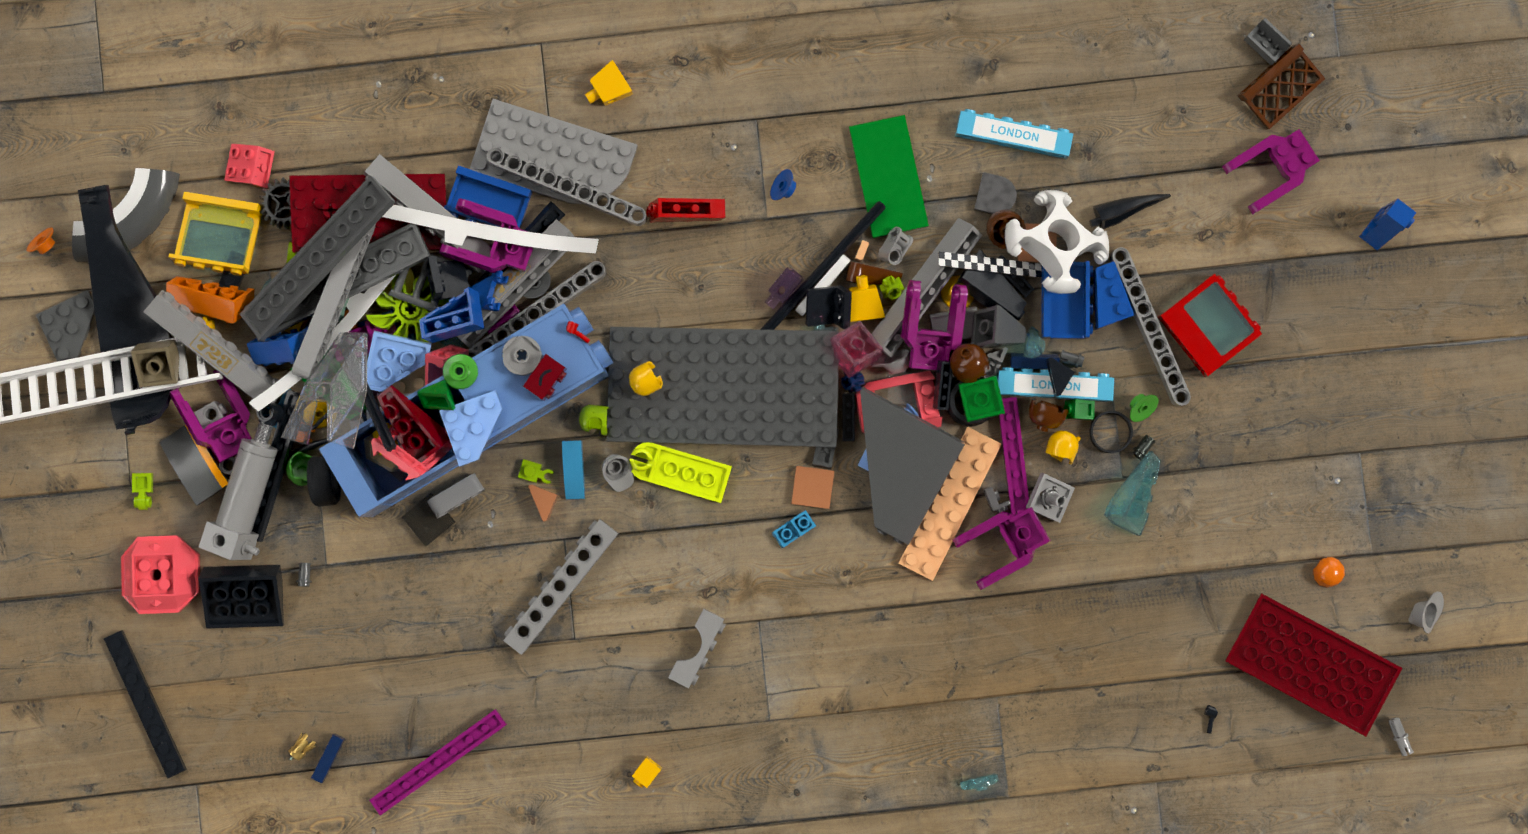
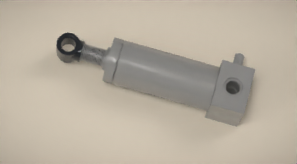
M270 403L256 412L260 422L254 439L241 440L216 522H206L199 548L229 560H251L253 555L257 556L259 554V548L255 547L259 534L252 532L277 454V449L268 443L273 426L282 419L284 413L282 406L277 403Z

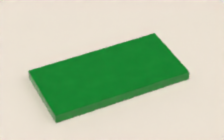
M905 115L849 126L867 213L878 201L882 202L886 207L870 225L872 238L888 236L894 227H900L902 232L929 227Z

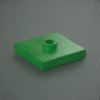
M997 376L979 379L973 383L958 384L967 422L1005 414Z

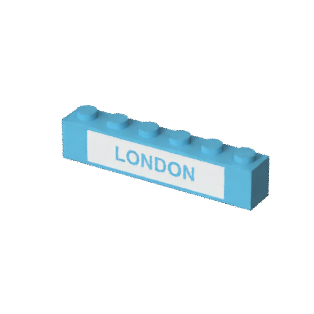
M965 109L959 114L955 133L956 137L1063 159L1069 157L1073 133H1069L1067 129L1058 128V130H1053L1048 125L1040 124L1039 126H1034L1029 121L1014 122L1009 117L999 119L995 118L993 114L983 113V115H980L970 109Z
M1002 367V371L999 370L997 373L1001 395L1113 401L1114 378L1109 377V374L1098 373V377L1090 376L1088 372H1079V375H1073L1062 394L1058 397H1054L1048 370H1040V373H1033V369H1021V372H1016L1014 368Z

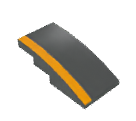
M186 425L159 442L173 469L197 506L227 487L228 479L220 470L219 463L213 456L212 450L197 445Z

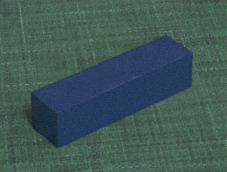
M1011 353L1010 367L1048 369L1046 359L1053 358L1059 362L1060 358L1059 355Z
M337 734L332 735L311 777L312 779L320 783L325 781L345 738Z

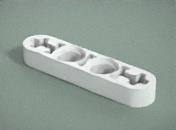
M843 254L814 288L829 287L851 260ZM807 296L795 310L801 316L806 314Z

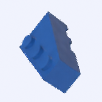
M1396 199L1378 211L1359 237L1378 250L1400 231H1403L1405 228L1408 229L1415 221L1413 217L1416 212L1400 199Z
M1113 261L1093 270L1095 330L1130 318L1134 316V312L1115 262Z
M467 287L463 293L451 298L447 304L441 308H436L421 318L419 323L422 339L434 343L484 329L479 292Z
M309 326L300 332L297 329H291L290 334H281L280 332L268 337L265 341H258L255 338L246 343L253 362L256 365L263 364V366L273 363L281 365L286 362L294 364Z

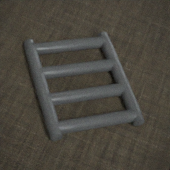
M436 256L437 262L450 261L445 258ZM427 260L424 261L412 296L401 292L409 269L399 273L394 289H391L389 296L430 311L438 307L441 308V306H438L439 300L432 301L431 299V302L419 299L427 278L425 267ZM465 266L468 279V276H471L473 273V269Z

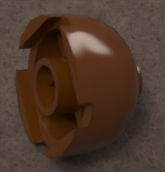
M1009 209L993 213L987 221L986 232L988 238L1001 249H1007L1005 244V228L1010 220L1017 219L1020 222L1021 228L1026 230L1024 220L1016 212Z
M968 343L958 346L950 357L953 375L957 380L964 383L976 382L977 378L984 377L989 369V360L985 351L975 344Z
M1031 399L1028 411L1029 418L1037 425V429L1048 432V429H1056L1064 423L1068 409L1061 411V406L1042 400L1041 403H1036L1037 399Z

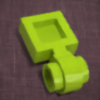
M132 473V493H139L138 497H134V508H138V510H147L152 507V498L146 495V493H153V473Z

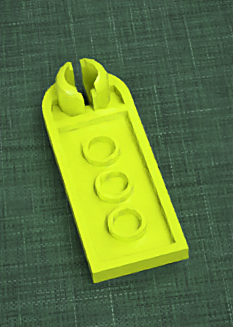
M650 442L639 444L631 453V455L648 460L647 463L630 458L631 472L637 478L715 502H722L732 466Z

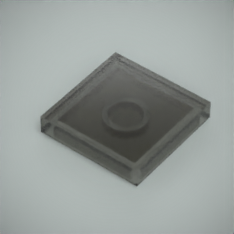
M433 493L427 495L402 516V519L426 547L456 523L449 513L436 518L427 503L429 499L434 497Z

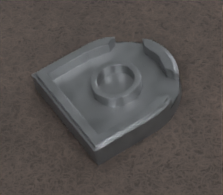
M983 172L974 210L990 214L999 210H1010L1017 197L1015 186L1005 177Z

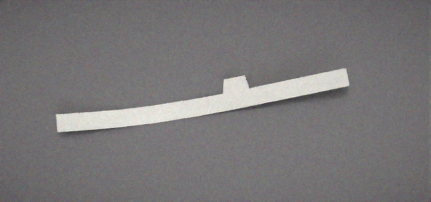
M393 205L382 216L444 230V242L461 246L466 236L542 249L596 253L599 239L556 236L502 228Z
M395 276L367 289L364 294L359 293L349 298L346 305L349 312L335 327L324 357L361 319ZM291 370L274 385L250 401L249 404L257 411H260L302 378L293 375Z

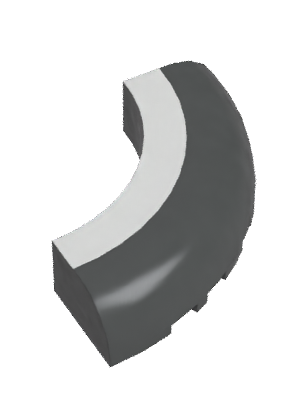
M135 169V176L130 190L124 199L113 209L117 228L129 251L151 235L159 227L164 216L168 214L169 207L178 189L179 173L157 169ZM83 221L73 222L72 254L76 262H88Z

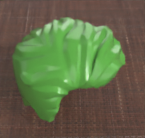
M297 452L287 462L286 473L294 484L307 485V463L312 456Z

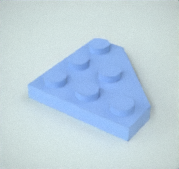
M374 331L364 374L370 389L381 392L416 369L424 366L425 354L430 353L431 343Z
M496 390L456 404L454 410H440L459 467L475 462L481 457L496 421L503 410Z

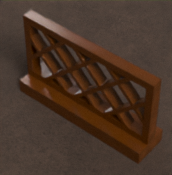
M1300 44L1292 45L1272 66L1270 65L1237 95L1241 101H1244L1267 129L1272 128L1325 80L1324 76L1303 52L1304 49ZM1299 57L1304 61V69H1295V60ZM1283 71H1291L1290 82L1281 81V73ZM1295 71L1304 72L1303 83L1294 82ZM1307 72L1314 73L1318 80L1313 84L1307 83ZM1270 83L1277 84L1276 95L1267 94V86ZM1280 84L1290 85L1289 96L1280 95ZM1293 85H1302V94L1300 96H1293ZM1256 96H1263L1262 107H1256L1251 100ZM1266 97H1276L1275 108H1266ZM1279 98H1289L1287 108L1279 109ZM1265 110L1275 111L1274 119L1270 123L1265 118Z

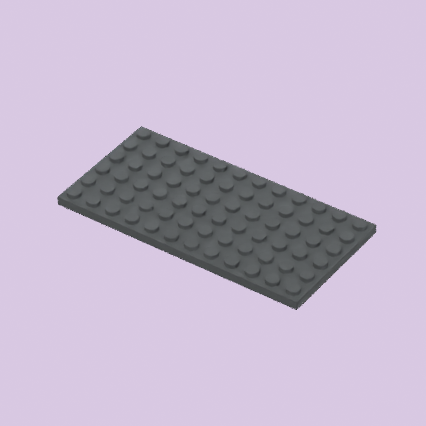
M610 327L609 356L613 364L609 366L607 442L837 447L838 338H840V332ZM837 344L838 351L835 352L836 347L834 348L833 346ZM650 361L655 365V368L652 369L656 377L661 376L663 385L656 392L648 396H641L636 394L631 388L629 374L633 368Z

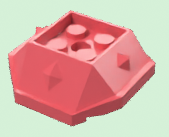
M178 535L137 537L121 556L122 596L139 614L180 613L201 592L198 579L200 576V554ZM157 569L161 572L159 580L154 577V572Z

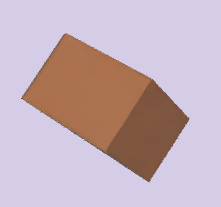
M535 485L528 486L543 522L548 521L559 495Z

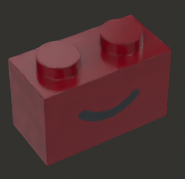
M545 354L523 387L543 401L546 398L550 399L556 391L554 387L557 382L561 383L566 377L567 373L565 371L567 368Z

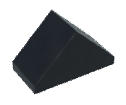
M1048 358L1046 359L1054 397H1058L1062 394L1075 372L1057 360Z

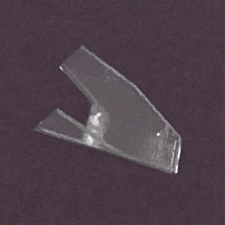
M339 333L305 382L281 438L308 445L317 403L325 402L327 403V441L354 449L367 393V333Z

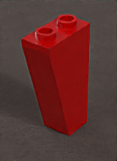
M657 198L649 203L646 214L649 218V223L721 221L726 218L725 199Z

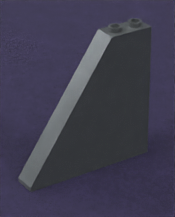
M862 387L860 395L874 526L879 533L885 536L887 534L893 536L897 543L909 545L962 451L965 442Z

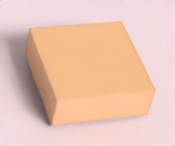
M862 240L855 257L856 261H863L869 242Z

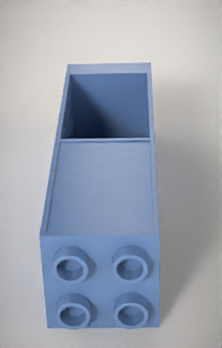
M562 304L474 356L472 359L477 364L478 376L470 387L455 389L448 385L454 403H458L460 393L464 397V401L496 390L503 410L483 451L609 377L605 368L613 364V361L603 344L599 340L593 344H590V342L587 344L578 336L566 331L569 321L579 324L577 331L583 335L594 331L580 307L570 311L565 304ZM516 336L531 337L539 344L543 355L542 358L547 354L567 368L565 371L567 373L566 377L561 383L557 382L554 387L556 391L550 399L546 398L543 401L523 387L531 374L525 376L517 375L505 367L502 352L508 340ZM519 351L517 353L519 355V357L517 358L519 361L521 359H527L526 351ZM458 368L456 371L457 374L461 375L463 373V369ZM443 375L420 389L444 380ZM419 390L407 396L410 401L424 411L425 408L417 394ZM382 411L381 413L385 419V422L387 423L388 418H386L384 412ZM371 418L319 448L359 517L376 516L459 466L454 455L420 477L406 480V476L400 482L388 470L366 459L364 438L376 431Z

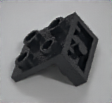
M436 256L428 257L425 267L432 301L457 297L464 292V289L469 287L464 263L456 260L437 262Z
M842 285L808 289L806 326L836 324L842 329H850L852 292Z

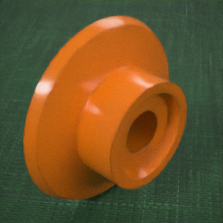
M50 227L42 231L30 242L26 251L33 252L37 250L40 254L49 251L55 244V241L51 238L54 229Z

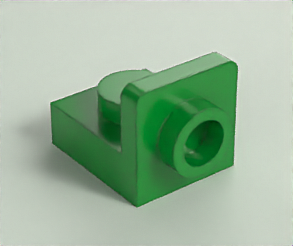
M1081 399L1065 400L1063 410L1068 409L1066 419L1094 420L1095 401Z

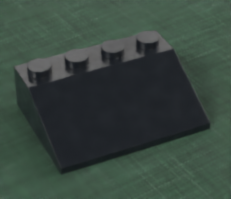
M281 565L203 567L198 579L206 629L276 627L284 625Z

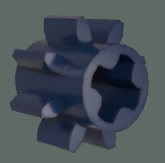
M857 369L844 371L845 376L841 378L842 387L848 390L849 393L860 391L862 389L861 385L865 384L863 374L857 372Z

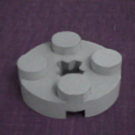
M528 336L511 338L504 345L502 352L505 367L510 372L522 376L531 374L543 356L539 344ZM519 351H521V352L526 351V352H527V354H526L527 359H526V360L521 359V360L519 361V360L517 359V358L519 357V355H518L517 353H518Z

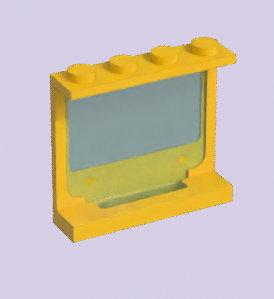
M184 192L182 199L186 202V208L175 254L169 253V258L177 266L193 265V268L204 270L206 267L218 273H223V270L230 271L231 274L237 276L248 274L262 214L260 211L262 207L258 203Z

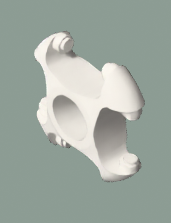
M1057 190L1040 191L1035 196L1034 201L1037 205L1047 208L1045 218L1040 225L1030 230L1021 228L1020 222L1017 219L1010 220L1005 228L1007 252L1017 257L1022 252L1021 248H1023L1037 259L1051 276V278L1048 276L1042 282L1043 287L1048 292L1057 294L1075 293L1080 288L1081 283L1078 279L1070 276L1069 270L1073 261L1085 252H1092L1095 262L1100 265L1103 264L1109 257L1107 231H1104L1099 226L1092 233L1085 229L1066 209L1072 202L1068 193ZM1048 232H1055L1062 236L1067 244L1068 251L1055 247L1049 240Z

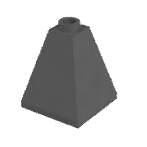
M996 305L974 311L971 344L978 345L984 349L1025 343L1027 339L1026 328L1001 306Z

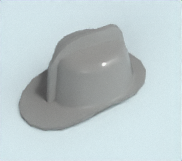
M1434 592L1428 601L1416 603L1408 619L1409 623L1423 628L1424 632L1429 634L1443 610L1444 599L1442 593Z

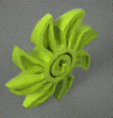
M399 274L392 279V289H394ZM418 277L413 282V291L415 289ZM428 277L426 278L421 295L429 287ZM404 282L401 292L408 294ZM383 290L375 300L382 309H393L395 312L385 315H366L368 321L376 328L387 330L396 322H399L401 326L398 327L393 335L408 338V329L413 327L415 328L416 340L428 343L429 341L422 339L419 320L430 312L427 309L405 301L394 300ZM430 294L425 299L421 297L419 299L431 302L432 296ZM450 299L439 300L438 306H444ZM410 306L413 308V310H416V312L413 311V314L411 315L408 311H405L406 309L408 310V307Z

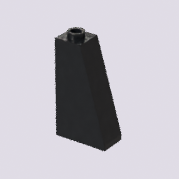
M978 250L973 255L987 257L981 250ZM964 269L955 283L966 285L968 294L987 308L999 305L1018 321L1025 313L1023 309L1027 303L1001 273Z

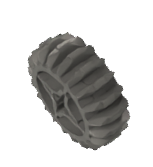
M283 177L281 178V183L274 179V186L270 183L267 184L270 189L262 190L266 195L259 196L264 201L259 203V205L264 208L260 211L262 215H266L264 219L266 221L271 220L270 225L274 226L277 223V228L281 229L284 224V228L289 229L291 216L288 218L280 217L284 216L286 212L291 211V208L284 206L278 199L285 200L290 205V190L289 192L286 191L282 196L276 195L280 190L290 189L289 179L286 181ZM272 199L277 203L275 214L271 209Z

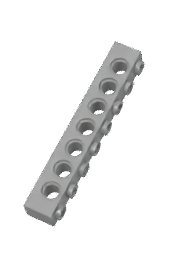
M602 519L598 522L596 520L593 521L588 528L590 530L586 537L582 535L576 543L578 545L574 552L571 550L564 558L566 560L565 564L562 567L559 565L552 573L554 575L553 579L550 582L546 581L540 588L541 594L538 597L534 596L528 603L529 609L526 612L522 611L516 618L518 623L514 628L510 626L504 633L506 638L503 641L519 654L525 653L618 536L619 533ZM593 535L601 537V543L598 546H594L591 543ZM581 550L588 551V560L582 561L579 558ZM570 565H574L577 568V573L574 576H570L567 573V568ZM562 580L565 583L563 591H558L555 588L556 581ZM546 595L551 596L553 599L551 606H546L543 603V598ZM534 610L539 611L541 614L539 621H534L531 618V613ZM521 626H526L529 629L527 636L520 635L519 628Z

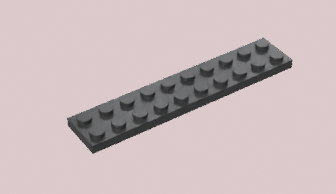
M370 175L240 313V316L259 340L265 341L396 203L373 176Z
M411 223L368 245L347 299L431 257L417 224ZM330 272L269 337L314 315Z

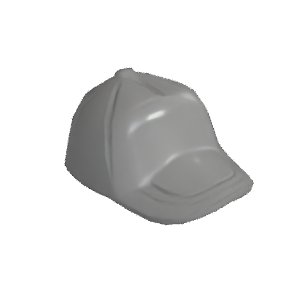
M906 349L897 350L892 357L880 354L873 360L871 367H884L890 374L905 372L909 367L910 351Z
M612 454L606 457L602 463V473L609 485L616 492H621L633 484L634 477L629 460L619 454Z

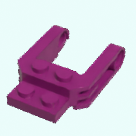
M1300 129L1287 137L1270 135L1222 166L1227 175L1267 150L1283 178L1287 180L1278 188L1249 205L1248 209L1252 215L1302 184L1306 169L1320 161Z
M458 199L455 209L463 214L501 226L502 228L525 231L519 229L513 215L465 199ZM494 241L490 257L460 247L457 249L442 243L439 253L447 258L491 273L501 271L507 268V266L525 272L534 247Z
M910 280L906 290L901 338L911 348L909 367L937 370L938 360L949 361L950 351L955 350L962 343L968 289L966 285L955 284L953 286L946 332L942 330L919 329L918 323L922 300L920 299L921 281Z
M214 370V371H213V374H215V373H220V372L217 371V370ZM224 375L222 379L216 381L235 414L223 417L207 425L204 429L201 427L189 403L183 399L179 388L170 391L171 399L196 444L212 448L219 463L237 455L242 439H252L246 429L250 413L234 384Z
M1032 507L1017 515L1003 511L952 539L956 548L990 529L999 526L1000 532L1012 554L1016 556V560L976 581L980 590L1030 564L1033 560L1035 549L1051 541Z

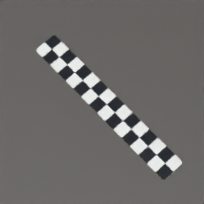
M938 252L940 266L1042 277L1041 264Z

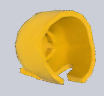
M650 361L633 368L629 374L631 388L636 394L641 396H648L661 389L663 385L661 376L656 377L652 369L655 368V365Z
M1056 431L1049 437L1045 452L1061 462L1064 458H1068L1071 465L1078 452V442L1081 437H1076L1068 431Z

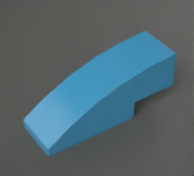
M562 441L566 499H585L582 441Z

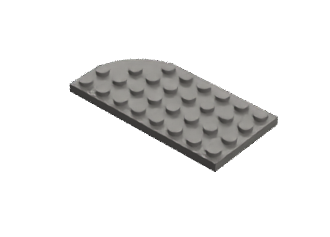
M493 99L470 170L530 189L532 192L570 204H582L492 166L487 159L488 151L494 147L503 149L611 195L626 180L638 145ZM495 153L492 156V161L498 162L501 159L500 153ZM516 160L510 163L511 169H516L519 166V162ZM530 168L527 171V175L530 177L537 173L535 168ZM548 175L545 178V183H553L554 176ZM568 182L562 186L563 191H569L572 188V184ZM583 190L580 193L582 199H586L590 195L588 190Z

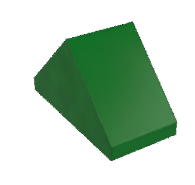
M445 380L420 389L417 392L423 407L426 409L454 410L456 408L453 396Z

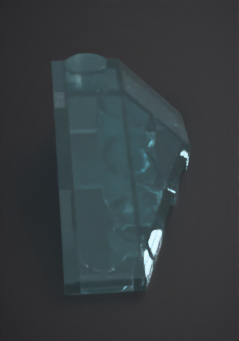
M1149 451L1113 495L1104 513V516L1112 524L1137 536H1141L1148 520L1147 506L1148 502H1152L1153 499L1151 488L1157 481L1161 460L1153 451Z

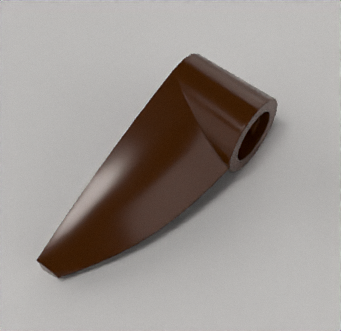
M850 262L846 281L857 284V276L867 275L868 285L882 284L883 279L886 277L902 278L903 273Z

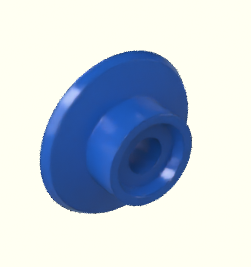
M785 169L775 178L770 190L772 200H780L783 197L789 198L794 193L796 182L793 181L791 170Z

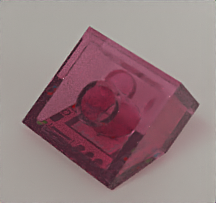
M861 321L830 339L838 365L849 378L877 362L884 350Z

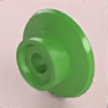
M453 355L448 358L443 366L444 380L452 388L466 389L477 379V364L468 355ZM458 368L463 369L461 375H458L456 372Z
M1144 394L1134 397L1130 403L1131 420L1133 422H1140L1148 418L1158 406V397L1155 395L1145 396Z

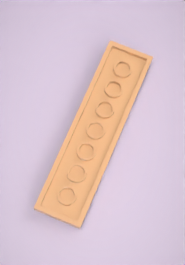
M970 427L966 428L961 438L965 442L962 451L898 564L932 581L1002 445Z

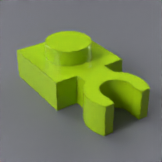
M523 459L518 478L537 483L538 478H541L544 483L551 484V481L545 479V475L547 473L554 474V471L550 469L542 471L541 464Z

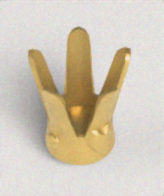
M301 733L295 745L288 750L292 756L290 760L295 758L300 761L307 752L316 747L314 746L316 744L315 741L308 744L306 740L308 737L307 733L303 736Z

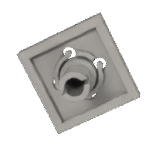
M1040 473L1026 508L1032 507L1034 512L1060 523L1075 488L1045 473Z

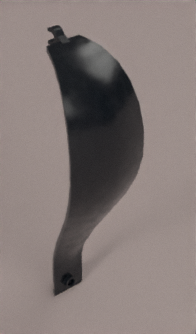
M109 185L78 190L100 352L172 338L171 333L144 313V310L154 300L156 294L117 228ZM131 357L130 366L133 390L141 389ZM121 360L111 361L114 393L124 392ZM173 389L109 402L116 430L127 428L125 435L135 434L137 426L149 424L159 419L169 406L171 400L169 392Z

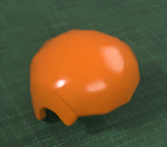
M1327 557L1319 561L1313 569L1315 581L1320 586L1329 588L1338 585L1343 580L1345 570L1343 564L1338 559Z

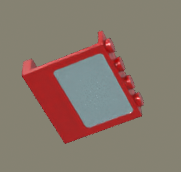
M1216 274L1211 275L1202 284L1157 317L1204 378L1212 374L1262 335L1260 325L1255 320L1252 321L1250 319L1248 310L1243 305H1239L1236 301L1237 296L1233 291H1228L1224 286L1226 283L1223 278Z

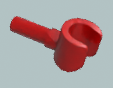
M569 321L566 331L578 336L588 344L590 339L577 331L579 324Z

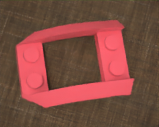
M930 370L872 381L864 386L875 393L876 390L913 383L919 417L937 427H941L942 417H940L939 410L933 408L935 391L933 379L935 378ZM860 391L855 394V401L861 432L864 433Z
M439 424V426H440V427L444 430V432L447 434L446 429ZM391 426L389 430L394 441H396L398 438L393 434V427ZM380 436L373 438L371 441L373 457L381 453L385 459L392 461L401 471L409 474L406 480L418 478L426 473L452 449L449 439L439 450L423 462H419L397 444L396 449L388 452Z

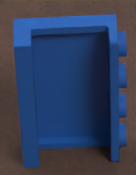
M461 166L457 167V176L447 205L444 206L447 211L457 219L458 216L466 218V221L501 227L457 211L455 207L458 199H465L513 215L519 229L521 228L533 193L530 189Z
M1090 261L1072 263L1069 270L1070 276L1078 279L1081 285L1075 293L1070 294L1048 292L1043 287L1042 282L1048 276L1050 278L1051 276L1041 265V339H1088L1090 334H1093V323H1090V315H1093V304H1090V296H1093V285H1090V277H1093V266H1090Z

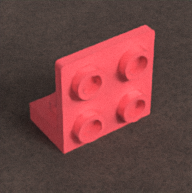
M231 144L224 180L268 188L267 184L269 183L275 151L255 145Z
M450 344L425 354V385L443 375V366L448 358L456 354L469 356V350Z

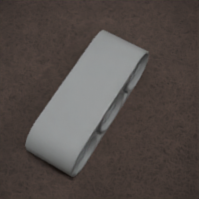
M473 473L432 497L427 503L436 518H440L479 495L485 489L476 474Z

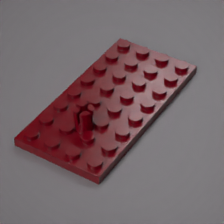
M404 174L441 206L444 207L446 205L445 174ZM289 176L292 253L299 252L366 181V176ZM381 217L375 225L369 244L411 223ZM417 225L428 251L440 250L442 246L441 239L436 234L434 236L429 234L425 230L426 226Z
M1262 593L1225 659V662L1367 737L1403 669Z

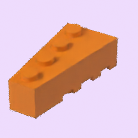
M179 276L166 283V292L171 293L178 303L186 305L192 313L207 315L209 318L224 320L226 323H235L241 319L240 313L244 310V306L254 299L255 289L247 288V291L238 290V286L230 285V288L219 287V283L201 284V280Z

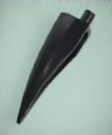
M1141 195L1093 206L1096 218L1089 220L1091 227L1099 225L1102 229L1109 228L1147 207L1170 198L1171 195Z

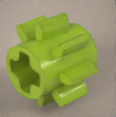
M892 276L883 279L882 285L879 286L883 297H889L891 300L900 297L901 290L905 289L900 277L895 279Z

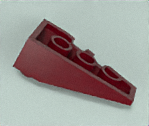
M393 385L377 396L386 418L391 422L392 432L399 440V447L419 462H422L439 450L449 440L448 435L436 421Z

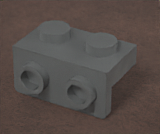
M1266 18L1244 39L1271 66L1292 45V42Z

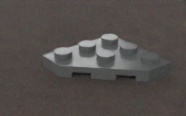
M89 290L36 314L57 362L78 358L81 355L83 343L87 339L91 328L90 324L95 315L93 297Z

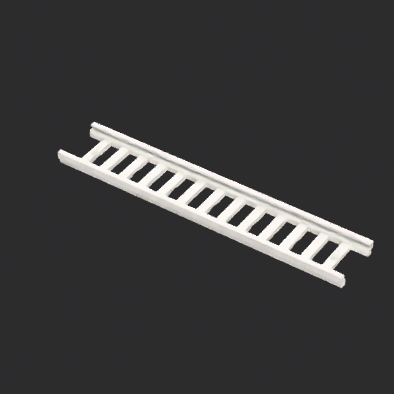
M176 337L161 340L175 339L180 357V381L176 384L150 386L133 390L130 358L132 357L131 350L135 346L0 373V424L219 380L223 378V375L221 373L207 375L206 361L196 354L198 377L189 379L186 345ZM121 360L124 392L115 394L111 361ZM102 364L105 396L96 398L93 365ZM84 367L87 400L77 401L74 369ZM65 371L68 404L59 405L56 373ZM47 375L50 407L41 409L37 377ZM28 379L31 411L22 413L19 380ZM10 382L13 415L4 416L1 384Z

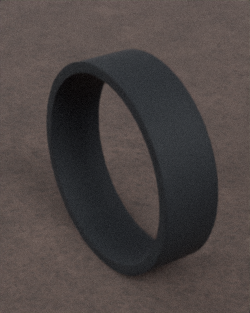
M1106 411L1094 418L1090 425L1089 436L1092 444L1098 450L1105 453H1116L1124 450L1130 444L1133 437V427L1130 420L1124 414L1117 411ZM1104 414L1119 415L1126 421L1129 428V437L1126 444L1116 451L1101 448L1093 436L1094 424Z

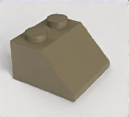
M175 339L139 343L131 350L140 388L178 383L180 357Z

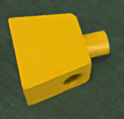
M612 60L590 79L594 89L585 94L590 104L601 99L606 106L633 95V92Z
M867 275L857 276V287L849 288L852 292L850 322L885 318L876 285H868Z

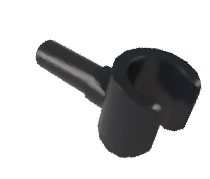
M1207 705L1204 715L1209 716L1207 733L1211 734L1213 722L1218 712L1215 707Z

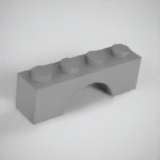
M705 608L703 609L695 624L701 635V648L694 657L687 660H677L668 677L669 679L688 689L690 685L695 686L699 675L696 674L699 667L704 668L708 660L705 657L708 650L712 652L717 643L714 640L716 634L719 633L721 635L726 625L723 623L724 618Z

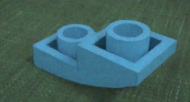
M805 510L773 531L772 534L781 548H784L816 525Z

